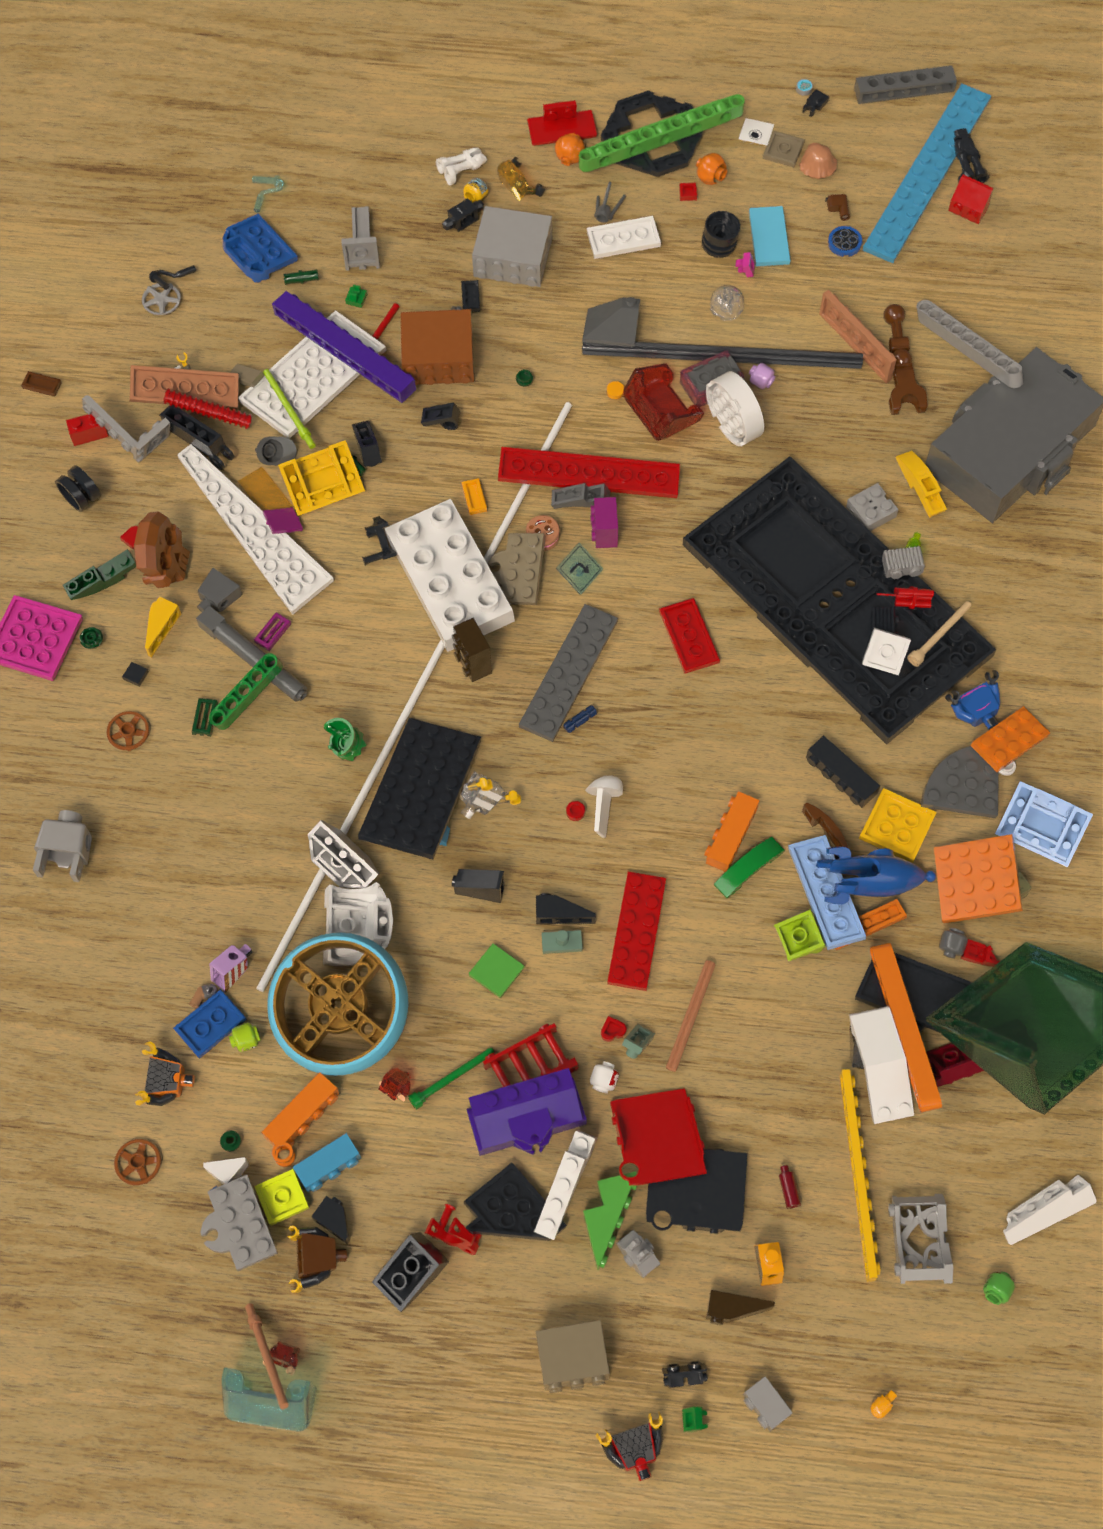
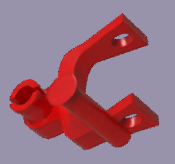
M445 1204V1209L439 1222L431 1218L425 1234L432 1236L434 1239H439L447 1245L456 1246L470 1255H476L479 1248L478 1243L482 1235L471 1234L457 1218L453 1219L448 1232H446L444 1229L452 1212L456 1209L449 1204ZM455 1225L458 1227L457 1232L454 1229Z

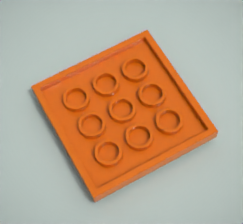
M1012 834L934 847L943 923L1023 911Z

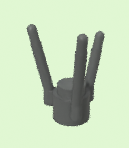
M610 181L608 182L601 206L600 196L596 197L594 217L603 223L612 220L613 215L626 198V195H623L614 209L610 210V207L606 205L612 184Z

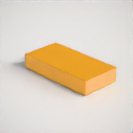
M479 478L463 481L462 488L469 515L487 512Z

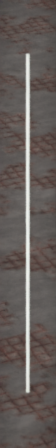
M569 402L565 403L541 448L542 451H549L572 407ZM522 484L484 556L487 565L531 484ZM441 640L340 829L345 835L445 648ZM320 868L256 988L261 992H264L325 876V873Z

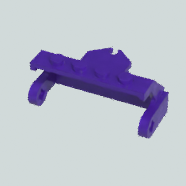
M569 1068L468 1097L471 1107L466 1110L479 1156L513 1146L534 1155L532 1148L536 1144L539 1145V1152L541 1153L545 1146L549 1144L553 1134L587 1124L580 1096Z

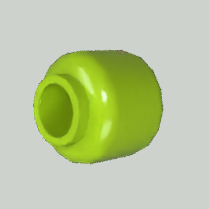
M245 1023L232 1029V1036H229L232 1048L237 1047L239 1052H244L257 1047L260 1036L256 1025L252 1026L251 1023Z

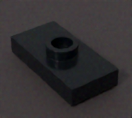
M478 280L461 281L463 309H471V312H480Z

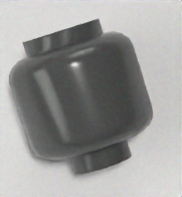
M950 928L943 932L939 948L944 952V956L955 959V956H962L968 943L965 932L955 928Z

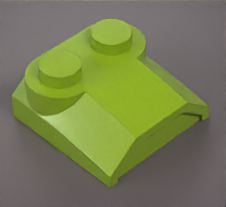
M811 910L774 925L788 961L811 953H819L826 947Z

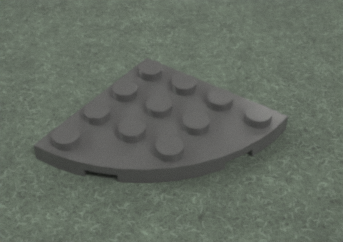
M971 746L960 749L946 757L931 773L923 790L921 807L996 818L998 816L999 772H996Z

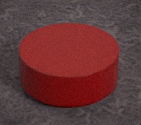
M579 801L570 802L566 807L567 817L572 821L583 819L585 816V806Z

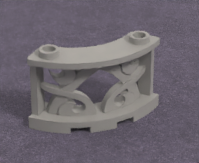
M943 1194L922 1197L892 1196V1204H888L889 1217L893 1219L897 1262L894 1263L895 1276H899L901 1284H905V1281L943 1280L944 1283H953V1262L949 1243H946L945 1233H943L947 1232L946 1202ZM920 1205H934L921 1212ZM915 1206L917 1216L914 1217L912 1211L907 1209L908 1217H902L900 1207ZM924 1220H926L927 1225L928 1223H933L934 1229H927ZM900 1225L905 1226L902 1233H900ZM917 1225H920L925 1235L937 1241L925 1249L923 1256L913 1250L906 1241ZM903 1251H904L908 1256L903 1257ZM930 1251H935L937 1253V1257H933L931 1255L930 1259H928V1253ZM906 1263H912L913 1269H907ZM918 1263L922 1264V1268L915 1269Z

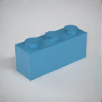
M346 1133L295 1165L293 1169L307 1192L311 1190L314 1192L323 1186L322 1183L328 1179L334 1180L340 1176L342 1170L347 1167L350 1169L356 1166L361 1156Z

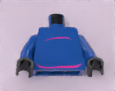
M996 670L992 671V678L989 672L985 673V679L990 681L989 684L985 682L961 696L958 691H951L953 699L950 694L945 696L946 701L952 702L951 707L958 719L968 724L970 723L973 727L984 723L988 730L998 724L994 718L1000 707L998 682H995L999 678V673Z

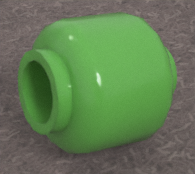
M993 1272L984 1284L983 1291L989 1302L996 1305L1005 1304L1012 1296L1015 1284L1008 1273Z

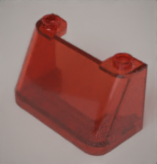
M667 363L635 368L623 389V396L626 402L657 441L665 440L694 425L705 414L698 405H691L687 409L671 388L673 372Z

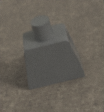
M212 568L198 589V594L202 601L197 608L203 612L210 606L217 612H222L242 596L241 588L228 577Z

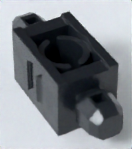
M468 198L447 210L448 218L442 222L443 228L445 230L455 228L458 232L462 231L479 220L478 212L484 209V203L481 200L472 203Z

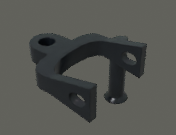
M380 516L373 518L372 526L364 528L368 539L377 536L382 552L366 557L362 556L365 566L368 563L397 556V553L389 547L383 527L389 526L388 522Z

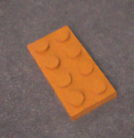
M1023 706L974 740L970 746L996 772H999L1047 738L1050 732Z

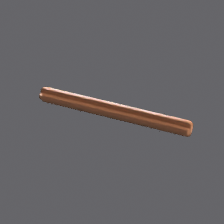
M706 960L666 1065V1069L676 1072L715 968V963Z

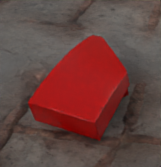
M968 939L965 952L961 956L962 960L990 967H1001L1000 960L997 961L991 945L987 947L985 944Z

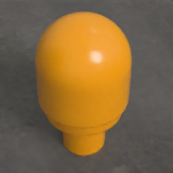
M890 1390L885 1397L883 1395L878 1396L871 1405L872 1415L876 1418L885 1417L892 1410L893 1405L891 1403L897 1395Z

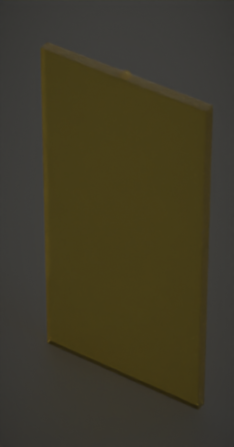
M262 467L238 480L241 487L262 511L293 507Z

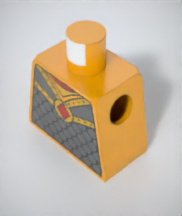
M779 1242L754 1245L761 1286L781 1284L784 1268Z

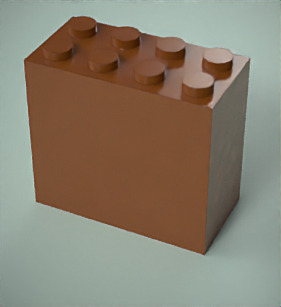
M471 309L401 312L402 371L414 377L415 385L474 382Z

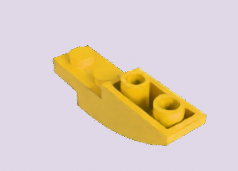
M913 451L896 456L895 458L910 488H915L929 518L945 512L947 508L939 494L942 490L925 463Z

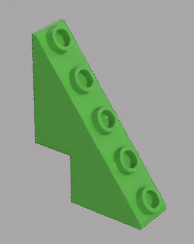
M635 1171L624 1175L626 1177H634L637 1173ZM620 1175L597 1181L602 1206L583 1211L597 1270L600 1267L604 1268L608 1256L605 1254L608 1247L612 1249L616 1240V1236L613 1235L615 1229H620L624 1217L621 1216L624 1208L628 1210L632 1197H629L631 1190H636L637 1186H630L628 1181L624 1180Z

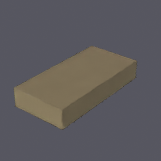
M236 364L229 372L239 373L238 383L253 388L264 377L262 371Z

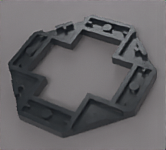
M645 91L618 100L605 129L601 133V141L619 136L618 133L631 129L627 116L655 107L660 118H664L694 108L690 103L684 102L682 104L676 102V99L664 95L659 97L651 91ZM705 130L674 141L679 150L677 152L651 160L647 152L615 164L656 177L688 167Z

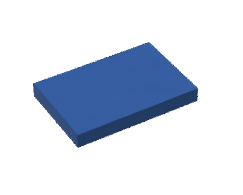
M220 989L173 1029L200 1059L228 1036L234 1027L241 1025L247 1019Z

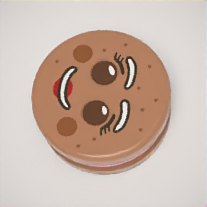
M546 515L536 516L526 526V533H544V551L551 550L558 544L560 529L557 521L552 517Z

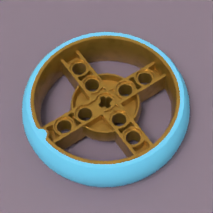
M351 933L320 935L303 942L292 950L279 965L273 976L267 1001L271 1030L284 1052L293 1061L310 1071L333 1076L348 1075L362 1071L386 1056L402 1034L409 1006L406 982L401 969L393 957L376 942ZM348 948L363 953V956L348 974L335 973L322 978L304 963L314 955L329 949ZM362 967H367V975L361 977L360 969ZM381 968L386 974L392 993L391 1015L385 1030L366 1015L368 998L365 987ZM310 973L312 976L311 981L304 983V976ZM291 979H294L310 993L308 1010L311 1020L295 1039L289 1030L285 1017V996ZM354 982V984H355V989H354V991L351 992V993H348V992H347V986H348V984ZM321 986H326L327 988L324 996L319 995ZM336 1000H342L340 1008L334 1004ZM356 1011L357 1019L351 1022L349 1015L351 1012ZM327 1014L329 1021L327 1024L322 1025L321 1018ZM372 1024V1033L366 1035L364 1032L365 1026ZM314 1030L316 1037L313 1041H309L308 1034ZM355 1030L372 1045L363 1053L343 1060L325 1059L312 1054L328 1033L343 1034Z

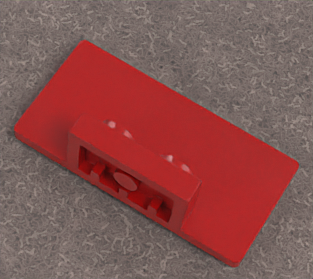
M576 100L543 104V116L527 118L532 146L556 143L560 137L570 133L577 134L581 139L597 137L592 110L577 111Z

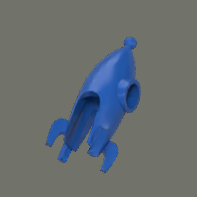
M831 847L826 849V854L838 855L839 859L817 860L816 863L817 868H830L829 872L859 876L858 878L842 879L840 883H835L834 891L838 892L837 895L824 898V902L831 904H846L849 901L850 894L869 897L900 895L916 888L925 880L933 882L936 879L935 872L928 871L925 873L917 865L902 858L894 857L893 851L886 848L874 850L868 855L851 857V851L848 848Z

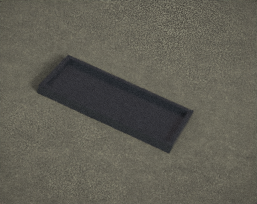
M894 952L916 1023L970 1045L992 990ZM871 960L855 995V1000L875 1008L887 1007L873 961Z

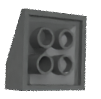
M623 297L589 308L582 342L635 347L640 299Z

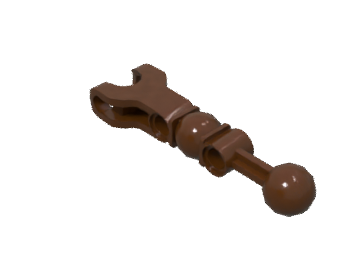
M891 304L883 313V318L891 326L892 337L889 338V351L897 359L893 372L895 388L892 390L889 399L891 415H899L901 404L905 402L913 404L917 413H925L927 409L926 391L915 381L912 365L913 359L909 352L908 336L903 337L901 323L905 319V310L899 304Z

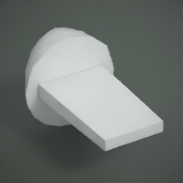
M613 775L596 779L585 790L587 793L597 796L594 831L602 838H606L611 797L623 795L622 781Z

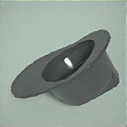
M264 437L259 441L257 448H255L259 461L265 465H279L293 460L297 452L294 442L286 437Z

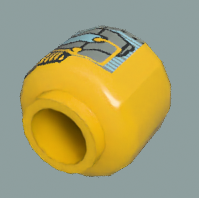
M473 178L464 186L465 199L468 198L472 203L477 200L482 201L488 194L486 183L479 178Z

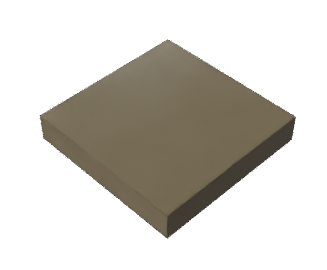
M773 130L764 151L763 159L794 168L805 139Z

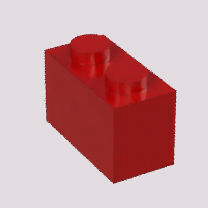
M92 414L66 420L69 435L74 446L109 437L107 429L104 426L101 427Z

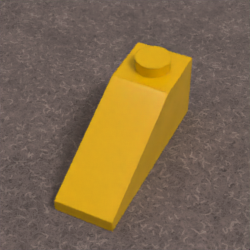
M160 596L152 603L149 611L145 649L151 658L181 616V611L177 604Z

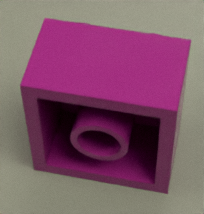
M616 497L594 498V505H590L592 542L595 541L596 548L618 547Z

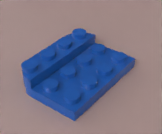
M259 214L227 227L223 235V250L246 276L256 283L269 279L270 273L292 264L298 259L295 252Z

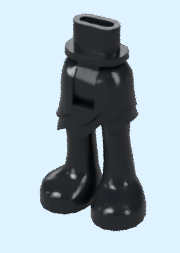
M966 128L955 130L954 149L962 167L958 183L962 175L985 183L989 179V173L980 162L981 157L971 138V134H968ZM971 162L973 165L974 172L972 171L971 166L969 164Z

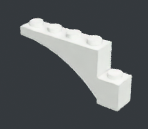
M579 1130L575 1131L570 1147L564 1153L534 1232L555 1240L576 1186L597 1141L596 1137Z

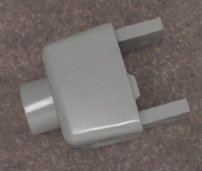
M62 810L59 812L58 820L45 819L42 822L34 846L37 855L33 871L37 877L43 878L48 860L56 862L59 868L68 869L71 866L69 875L74 882H80L83 865L88 864L92 841L88 828L85 824L81 823L83 818L81 814Z

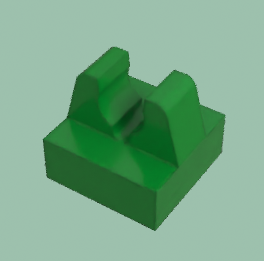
M353 285L348 291L345 303L362 308L367 297V290H363L361 286Z
M702 1407L682 1409L683 1432H695L708 1428V1424H703L702 1416L707 1415V1411L703 1410Z

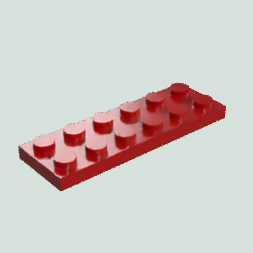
M627 872L607 980L608 985L647 991L666 878Z

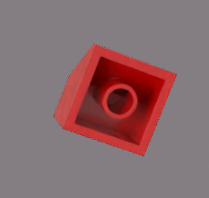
M962 175L951 198L948 211L979 224L988 210L994 188L966 175Z

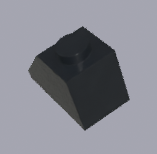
M326 1196L311 1217L317 1224L348 1244L350 1239L346 1212L342 1207L343 1203L334 1196L332 1199Z

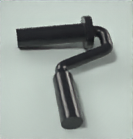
M193 265L179 270L175 274L160 269L152 271L149 274V279L153 283L157 282L163 289L167 290L169 289V284L161 278V274L172 278H181L196 272V268Z

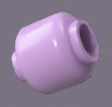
M760 363L758 366L753 365L749 371L751 375L750 382L760 389L769 388L776 378L774 376L775 372L764 363Z

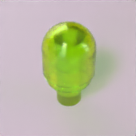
M915 532L913 538L907 541L905 548L921 547V534Z

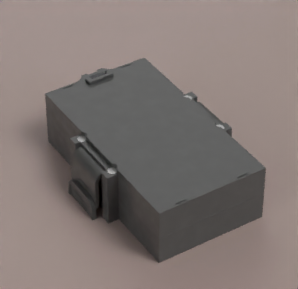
M1037 347L1018 363L1022 366L1023 384L1018 388H1011L995 376L988 383H983L960 405L952 419L953 424L931 443L925 463L935 479L992 524L1026 491L1035 496L1040 491L1043 481L1047 478L1044 485L1046 487L1044 494L1047 495L1052 488L1070 473L1071 467H1069V463L1076 444L1096 426L1103 409V396L1085 384L1079 372L1073 371L1068 364L1057 363Z

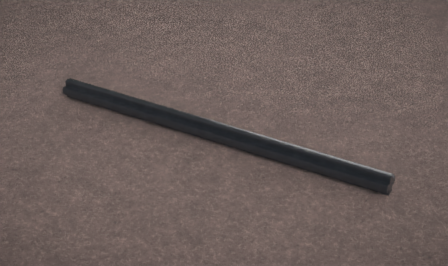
M635 341V347L583 342L582 355L711 361L722 356H726L728 359L731 356L735 363L862 369L863 353L637 341Z

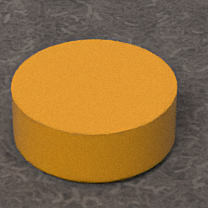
M618 381L610 382L607 385L608 397L620 399L624 395L623 384Z

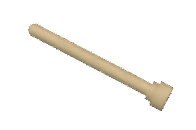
M966 601L919 650H913L907 656L908 661L918 667L924 661L925 654L969 610L971 602Z

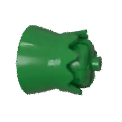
M333 718L324 724V730L331 733L328 748L342 760L346 759L349 761H354L355 756L361 755V748L365 747L366 743L363 740L364 734L358 728L352 727L350 722L344 718Z

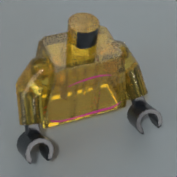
M517 157L506 162L503 161L498 165L496 171L500 181L518 201L525 195L536 194L541 197L546 189L542 188V185L539 183L535 188L529 186L523 173L518 169L522 163L517 161Z

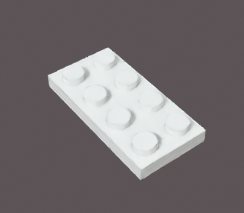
M653 216L587 228V235L594 259L661 247Z

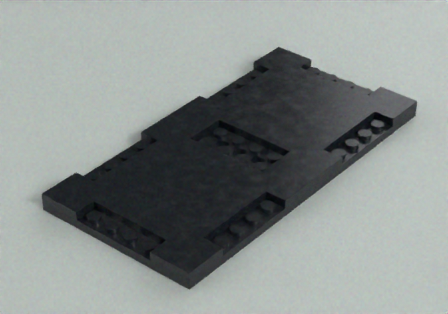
M790 456L683 537L682 545L706 569L710 567L755 611L757 619L807 668L811 666L861 715L860 719L886 745L914 723V720L960 681L965 677L968 678L989 661L996 652V649L961 617L925 654L924 661L918 667L912 665L908 661L907 656L913 650H919L956 611L935 591L931 600V608L915 607L914 609H909V607L895 606V596L877 595V593L894 594L895 587L909 588L914 586L918 589H932L919 576L904 575L898 579L886 578L882 556L885 550L888 551L890 549ZM853 581L855 586L849 587L846 585V582ZM840 592L842 596L837 598L832 593ZM825 602L829 607L821 608L819 603ZM873 607H894L895 615L899 616L898 626H895V631H899L900 636L911 639L899 675L862 664L871 638L870 614Z

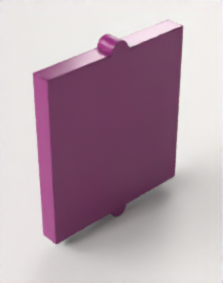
M293 507L263 511L266 524L269 525L272 534L303 530L299 521L300 518L297 517Z

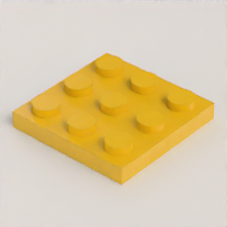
M883 788L859 839L880 849H890L894 855L913 863L937 812L921 807L920 804Z

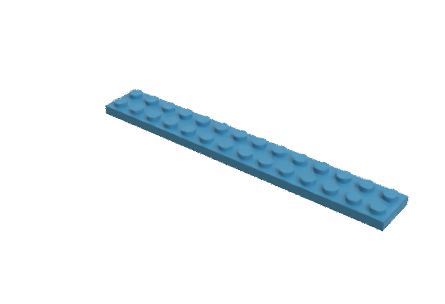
M961 83L865 242L862 251L890 263L895 262L956 159L954 131L966 128L968 134H970L987 107L992 95Z

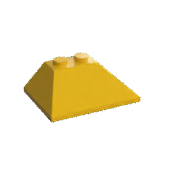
M346 440L299 459H293L278 465L297 516L365 491Z

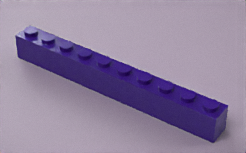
M285 291L272 303L274 314L399 402L403 403L416 391L415 379L411 374H406L398 365L390 363L385 356H380L373 348L364 345L360 339L351 336L347 330H342L334 321H329L321 312H316L308 303L300 301L295 294Z

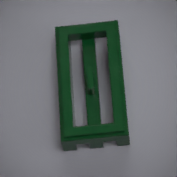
M198 698L191 731L192 735L200 734V736H204L205 734L211 737L213 725L209 721L207 730H205L210 704H212V712L218 705L217 700ZM206 703L201 728L198 729L202 705Z

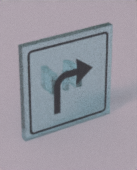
M580 543L572 549L556 568L580 595L603 570Z

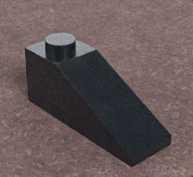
M369 420L351 424L364 466L373 467L382 463L379 446Z
M550 893L536 895V924H596V913Z

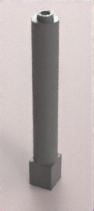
M210 606L196 618L202 630L213 639L217 638L251 667H254L265 655L263 651L230 626L225 618ZM271 661L269 667L274 666L275 661ZM283 667L281 672L271 681L272 684L295 702L302 701L307 695V687Z

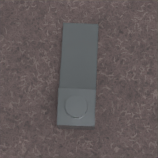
M585 483L552 490L551 506L554 509L564 507L590 508V505H594V498L610 497V490L605 484L588 487Z

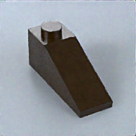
M711 1290L706 1319L710 1320L711 1324L723 1325V1322L729 1323L773 1310L775 1302Z

